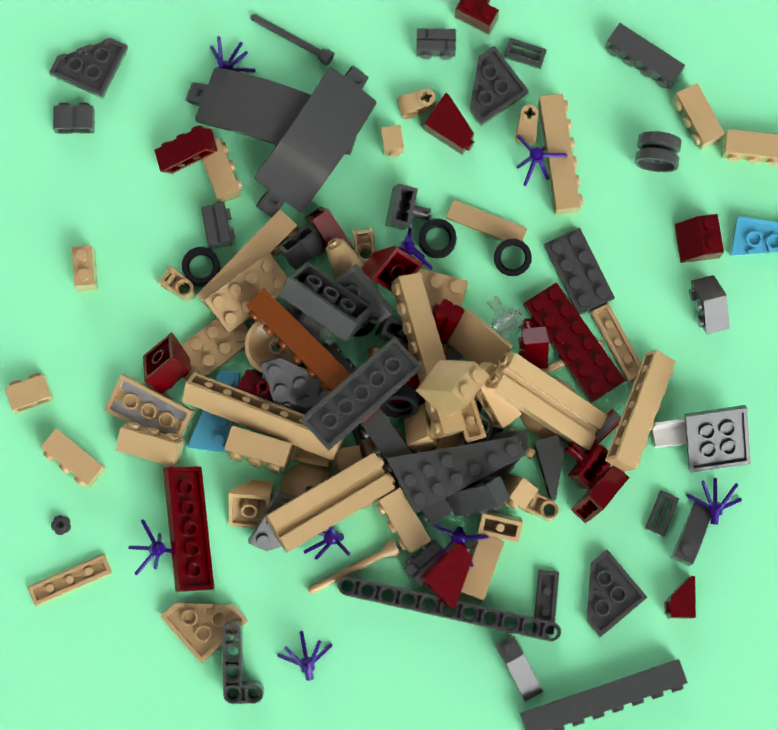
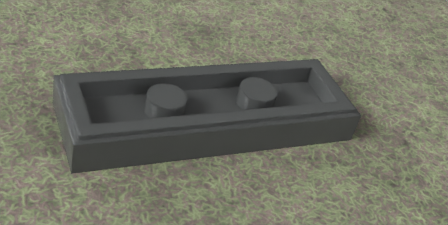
M538 570L534 618L555 623L559 572ZM533 623V632H535L536 625ZM548 626L545 633L554 634V627Z

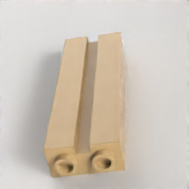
M505 352L499 360V366L489 378L487 389L568 443L574 441L582 450H590L596 439L595 433L597 429H601L608 416L517 353Z
M371 453L264 516L284 552H290L395 489L393 477L389 472L385 474L382 466H384L382 458L375 453Z

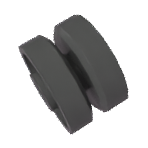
M648 131L639 134L637 141L639 150L635 155V165L641 169L653 172H673L677 170L680 159L677 154L681 151L682 140L674 134L660 131Z

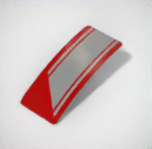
M614 409L606 414L608 416L601 429H597L594 444H599L618 426L621 417Z

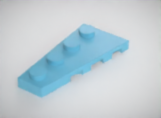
M737 216L730 256L778 252V222Z
M219 370L216 381L235 388L240 380V373ZM203 410L187 447L190 449L226 453L224 448L233 422Z

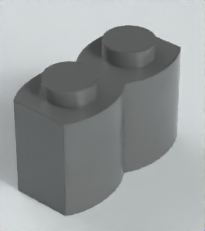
M85 102L75 106H71L69 103H59L57 106H53L54 132L57 134L95 133L94 107Z
M311 224L302 227L294 236L288 238L279 246L281 253L294 270L299 269L311 258L320 255L326 248V244L319 232Z

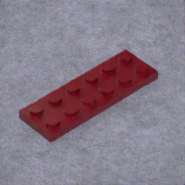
M557 282L523 303L524 308L538 327L546 326L549 344L564 362L565 367L591 404L626 381Z
M202 467L163 468L175 592L213 590L214 580Z

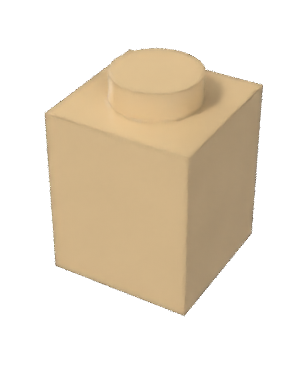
M401 125L382 127L381 137L384 156L394 158L404 154Z

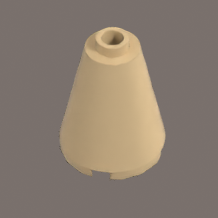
M334 238L328 242L326 252L334 279L338 278L355 264L360 269L365 264L343 239ZM363 271V273L372 283L373 280Z

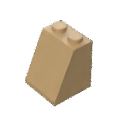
M439 360L416 391L447 418L466 407L490 375L474 361Z

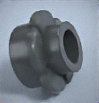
M57 515L54 517V521L51 522V529L57 535H64L70 531L71 521L67 516Z

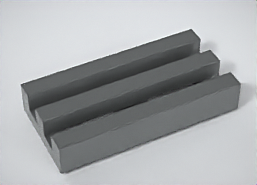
M510 38L504 58L541 69L547 49ZM511 45H514V46H517V47H521V48H524V49H527V50H530V51L539 53V54H541V56H538V55L529 53V52L524 51V50H519V49L513 48V47H511Z
M660 490L644 529L664 537L680 498ZM662 497H666L664 504L661 508V511L659 513V516L657 518V521L655 523V526L653 527L651 526V524L660 505ZM671 499L673 500L672 506L670 508L662 530H660L658 528L660 526L668 503Z

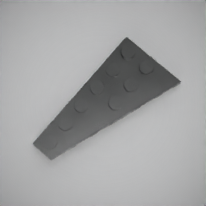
M517 436L386 459L413 510L417 514L522 458L526 453Z

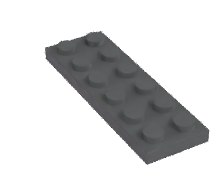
M394 336L300 420L329 451L423 367Z

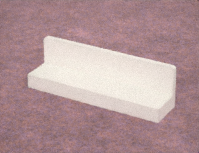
M685 419L654 423L651 431L655 449L687 444Z

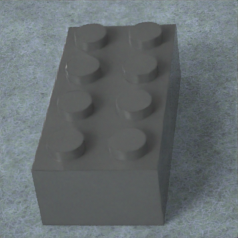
M306 262L288 277L279 295L346 342L365 325L374 308L309 262Z

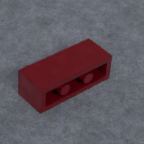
M199 125L193 127L188 133L177 135L176 139L162 143L161 147L154 151L160 172L174 174L218 150L212 129Z

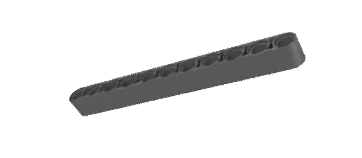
M349 576L342 577L338 582L340 593L347 597L548 642L557 640L561 635L560 626L557 623L461 601L457 602L455 612L447 615L443 611L445 604L434 595ZM345 581L353 583V589L349 592L342 590V584ZM366 585H370L374 589L373 594L369 597L362 594V589ZM385 590H391L394 593L392 600L385 601L382 598ZM407 594L414 597V603L410 606H406L402 602V598ZM424 600H433L434 608L432 610L424 609L422 605ZM466 608H472L475 611L473 619H466L463 612ZM490 612L495 615V622L493 624H488L484 621L486 613ZM507 617L515 619L516 625L514 628L509 629L505 626L504 621ZM527 622L535 623L536 631L534 633H528L525 630ZM548 626H553L556 629L557 634L554 638L546 635L545 630Z

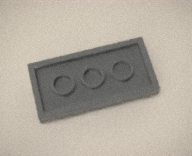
M581 228L544 243L543 246L572 305L579 315L615 299Z

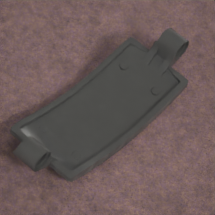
M352 65L344 76L334 68H328L290 127L255 174L254 179L268 189L260 198L256 207L272 218L285 202L298 212L305 210L338 165L377 103L376 100L362 90L369 76L356 66Z
M216 67L212 72L208 85L196 82L191 83L185 102L200 106L195 117L198 123L277 145L310 97V94L261 77ZM356 138L346 151V155H351Z

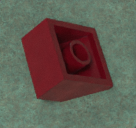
M718 214L697 216L674 224L680 263L719 259L723 255L724 249Z
M394 245L373 252L361 269L373 281L391 291L392 281L399 276L417 273L423 266V263Z
M173 333L168 334L143 355L144 382L162 394L166 390L171 389L182 377H186L191 371L190 357Z

